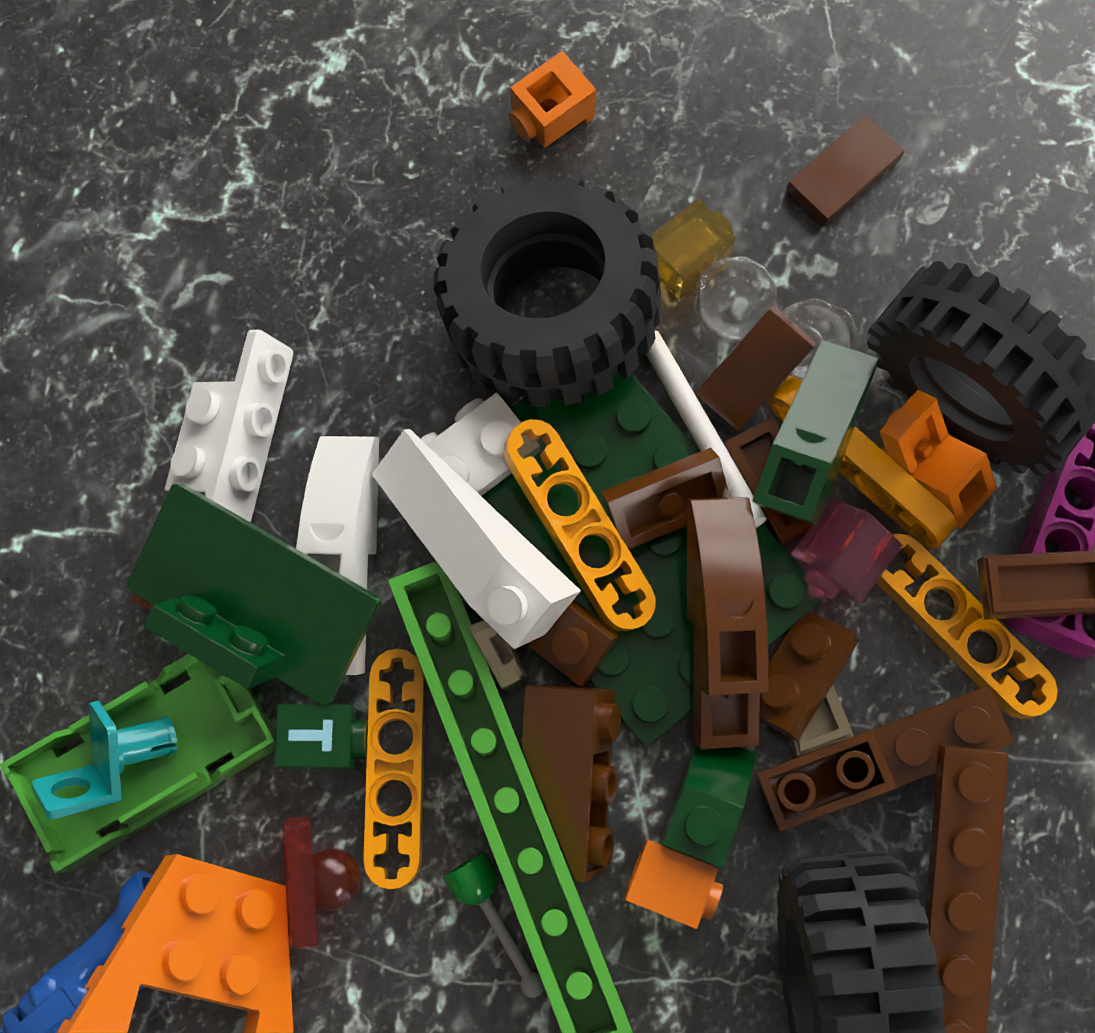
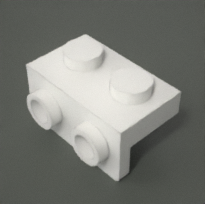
M497 392L486 401L478 398L464 406L454 418L456 423L440 435L432 432L421 438L429 448L480 496L512 473L504 458V444L512 429L521 423ZM527 435L522 436L524 444L518 450L521 458L525 459L526 457L537 455L540 452L538 442H532L528 439Z

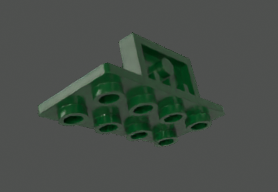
M183 483L173 484L170 487L127 582V587L130 591L154 604L143 627L246 689L276 677L321 705H327L333 701L381 604V599L377 595Z

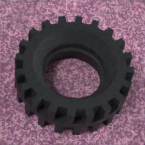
M934 261L928 269L923 265L868 330L871 337L867 340V345L869 349L877 353L875 357H879L877 367L887 371L890 374V377L886 380L889 385L895 390L903 391L908 398L917 390L936 398L947 431L958 438V440L986 453L989 462L997 466L1001 461L1007 462L1014 472L1024 474L1028 468L1036 476H1044L1048 470L1052 473L1055 472L1095 423V361L1087 359L1082 352L1087 347L1086 343L1079 335L1068 336L1058 326L1062 319L1052 310L1043 313L1030 304L1031 295L1018 287L1013 293L1000 286L997 275L985 271L981 277H977L972 274L967 264L956 262L950 270L942 261Z

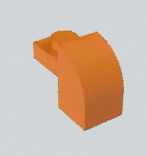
M917 390L901 408L895 410L879 431L885 445L883 451L953 513L958 523V529H961L997 489L987 454L950 436L947 432L937 399L920 390Z

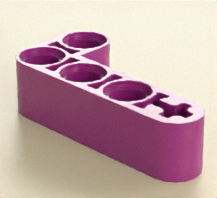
M1095 423L1060 467L1053 473L1050 470L1048 471L1017 554L1047 553L1045 539L1057 543L1063 552L1092 551L1095 544V459L1086 466L1081 465L1090 459L1092 453L1095 455ZM1065 488L1071 489L1079 495L1083 504L1082 510L1076 509L1068 503L1064 494ZM1095 614L1087 615L1095 620ZM1083 615L1002 619L1006 626L1014 632L1072 657L1083 659L1095 656V641L1088 637L1083 630Z

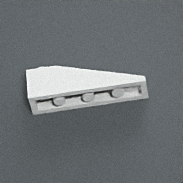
M403 430L372 473V476L469 606L509 645L516 649L545 635L581 590L412 430Z

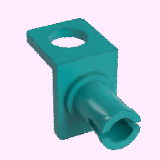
M99 700L88 703L93 765L32 781V791L48 819H56L122 801L120 773L123 772L124 766L177 753V746L174 743L177 742V737L170 718L164 716L158 720L117 730L114 722ZM79 785L89 789L85 794L75 798H59L53 795L54 792L66 786Z

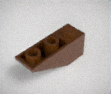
M549 683L525 686L522 750L574 880L586 882L605 872V866L610 864L614 851V834L612 829L607 828L609 804L615 798L618 785L617 770L615 766H611L612 741L617 739L621 727V710L618 704H614L615 689Z

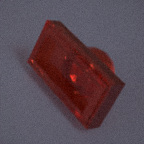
M309 816L287 818L282 824L289 944L295 949L318 946L316 907L320 910L331 911L345 907L355 898L360 889L361 872L353 856L340 848L327 847L312 854Z

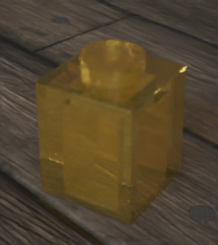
M698 198L651 235L654 252L657 255L659 279L679 301L729 262L736 238L733 236V229L728 220L719 211H710Z

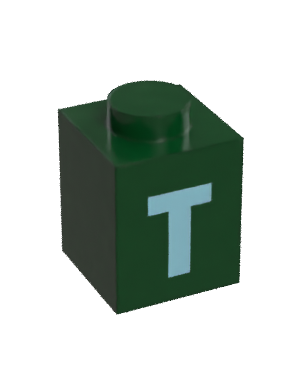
M278 704L275 767L283 770L357 771L358 757H367L368 720H359L360 711L350 704Z

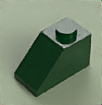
M694 744L658 844L723 869L745 806L756 753L741 747L700 750Z

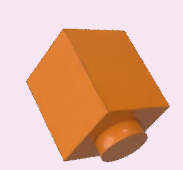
M644 840L622 899L697 929L701 917L709 921L712 919L722 894L723 885L715 882L719 868L653 841Z

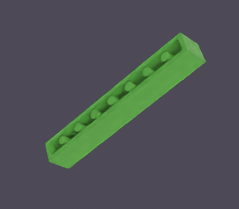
M437 561L389 579V585L561 1032L633 1033L485 657L469 626L472 624L459 591Z

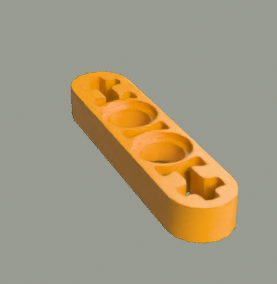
M787 377L767 399L770 409L782 423L802 383V380L796 377ZM854 427L838 472L911 537L928 548L938 549L958 526L953 513L857 427Z
M530 419L519 423L512 429L504 444V458L507 466L598 616L605 624L616 631H630L644 626L651 619L655 611L656 598L652 587L560 436L550 424L541 420ZM524 435H527L528 439L532 442L541 439L545 443L546 448L542 451L540 457L547 470L551 469L555 463H558L563 470L550 475L539 487L536 486L532 479L542 473L538 462L532 456L522 459L518 454V450L524 444L522 438ZM565 484L575 490L579 498V507L575 514L560 516L549 508L547 494L552 486ZM595 535L607 542L610 549V558L604 567L591 568L581 560L579 545L584 537ZM621 566L626 575L615 579V582L624 594L632 592L637 594L639 602L633 606L636 617L632 619L631 615L627 612L617 615L612 607L619 600L614 587L609 583L600 590L594 580L608 576Z
M899 533L887 536L874 547L869 554L868 569L875 583L980 688L989 685L998 706L1011 717L1027 719L1042 715L1052 708L1057 698L1058 689L1056 681L1049 670L997 619L984 620L982 604L919 541L909 535ZM885 550L892 555L900 551L904 552L909 558L905 562L904 567L915 579L922 575L924 571L931 578L917 587L911 596L905 588L915 581L901 569L894 574L886 569L885 565L889 562L890 558ZM929 590H943L951 596L954 602V612L950 619L938 620L928 614L925 609L924 599ZM977 631L985 632L994 639L997 646V654L993 662L984 664L977 662L971 657L967 648L968 638L971 633ZM1010 658H1012L1016 665L1007 669V671L1019 682L1027 679L1034 681L1036 687L1033 689L1032 695L1037 702L1032 700L1023 703L1018 702L1015 697L1020 689L1018 684L1008 674L999 677L996 681L991 676V673L1007 665Z
M402 649L387 650L379 655L372 664L369 675L364 867L370 880L377 886L386 889L405 887L414 881L420 872L422 862L426 678L417 657L409 651ZM396 662H403L405 670L409 673H414L413 682H405L402 686V702L404 704L415 702L414 713L400 709H391L380 713V702L383 701L393 705L392 686L382 681L383 673L392 672ZM391 721H405L413 731L414 737L411 746L402 754H388L380 745L379 737L381 730ZM401 781L411 790V805L406 812L399 816H388L382 812L378 805L379 791L388 782ZM378 822L394 827L412 822V835L410 837L398 834L399 853L409 855L410 863L409 867L399 868L397 879H389L387 869L377 867V856L386 854L389 849V834L376 836V824Z

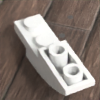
M320 436L306 484L296 549L367 589L368 554H376L378 482L372 476V473L377 468L379 462V437ZM366 634L346 675L365 673Z

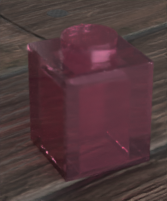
M831 498L824 509L819 526L815 527L812 525L791 555L809 571L804 579L822 594L834 599L840 592L862 603L903 545L870 513Z

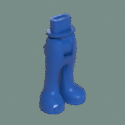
M138 870L121 887L117 908L113 914L83 944L50 968L32 985L19 1001L17 1008H11L3 1014L4 1025L0 1027V1033H57L63 1021L72 1018L88 991L84 988L96 967L105 964L124 931L120 928L152 878L151 874Z

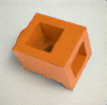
M561 51L510 87L512 110L509 113L510 122L523 140L529 141L535 137L543 148H546L582 121H585L587 124L595 118L597 90L568 56Z

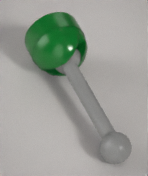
M485 851L481 852L445 874L442 879L450 893L460 903L471 906L480 905L522 978L520 982L521 991L529 998H536L545 989L539 973L532 972L490 899L496 885V874Z

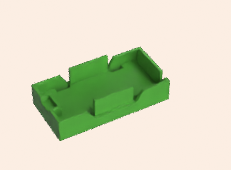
M187 654L163 668L156 680L151 683L145 681L103 706L117 730L168 716L173 723L177 742H174L177 746L176 754L164 755L124 766L123 772L120 773L122 801L56 819H48L32 791V781L35 779L93 765L89 715L73 723L68 729L54 732L1 763L0 767L13 786L46 853H49V862L54 872L72 873L275 751L276 730L252 688H244L190 654ZM187 674L190 676L191 679L167 692L166 686ZM82 737L84 741L82 744L62 755L61 748ZM231 753L233 754L234 759L219 767L214 774L209 773L208 767L216 762L223 761ZM72 785L60 788L53 795L69 799L81 796L89 789L84 786ZM118 821L120 824H128L129 826L109 833L104 837L100 834L101 831L109 826L116 825Z

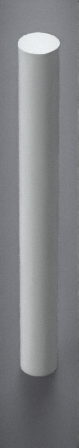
M655 331L656 339L649 353L646 354L647 358L700 451L711 447L720 457L730 497L750 498L755 527L760 526L766 521L760 506L752 502L754 497L660 333Z

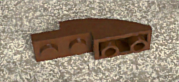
M750 498L687 499V619L694 624L693 743L700 750L758 746L760 693L769 692L768 637L761 558Z
M988 685L758 772L757 775L781 832L937 773L939 744L999 750L1015 744L993 692Z

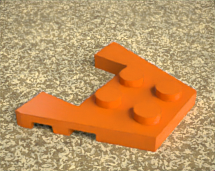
M179 854L165 856L120 928L124 932L105 964L96 967L84 988L88 991L72 1018L65 1019L57 1033H127L139 986L245 1010L247 1011L243 1033H293L286 886Z

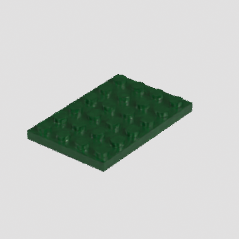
M618 374L612 379L614 388L599 396L596 395L594 390L582 394V402L565 406L564 399L550 400L549 407H536L530 405L528 397H524L510 409L521 422L530 419L541 420L553 427L606 513L607 509L601 494L602 491L700 452L632 374L624 379ZM541 439L537 441L540 445V452L534 458L541 467L542 473L538 477L532 478L537 487L550 475L563 471L558 463H555L551 469L547 470L540 457V454L546 448L545 443ZM511 473L481 496L581 590L574 600L600 619L514 475ZM558 484L549 489L547 502L549 508L555 514L571 516L576 513L579 507V498L572 487ZM764 524L756 527L764 583L769 646L827 596L786 549L780 545L779 541ZM687 526L629 549L652 587L656 598L655 611L651 619L644 626L630 631H616L619 635L618 639L589 681L596 688L615 689L614 704H618L620 707L621 721L644 749L649 747L693 710L694 624L687 619ZM589 535L581 540L579 555L585 565L591 568H602L608 563L610 549L603 538ZM621 566L608 576L594 580L600 590L609 583L614 587L619 600L612 607L617 615L627 612L631 615L632 619L636 617L633 606L639 602L637 594L635 592L624 594L615 582V579L626 575Z

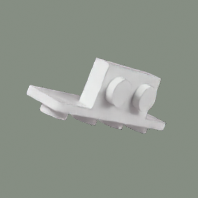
M249 330L235 382H193L164 490L169 492L173 484L183 483L251 522L293 358V350L262 330Z

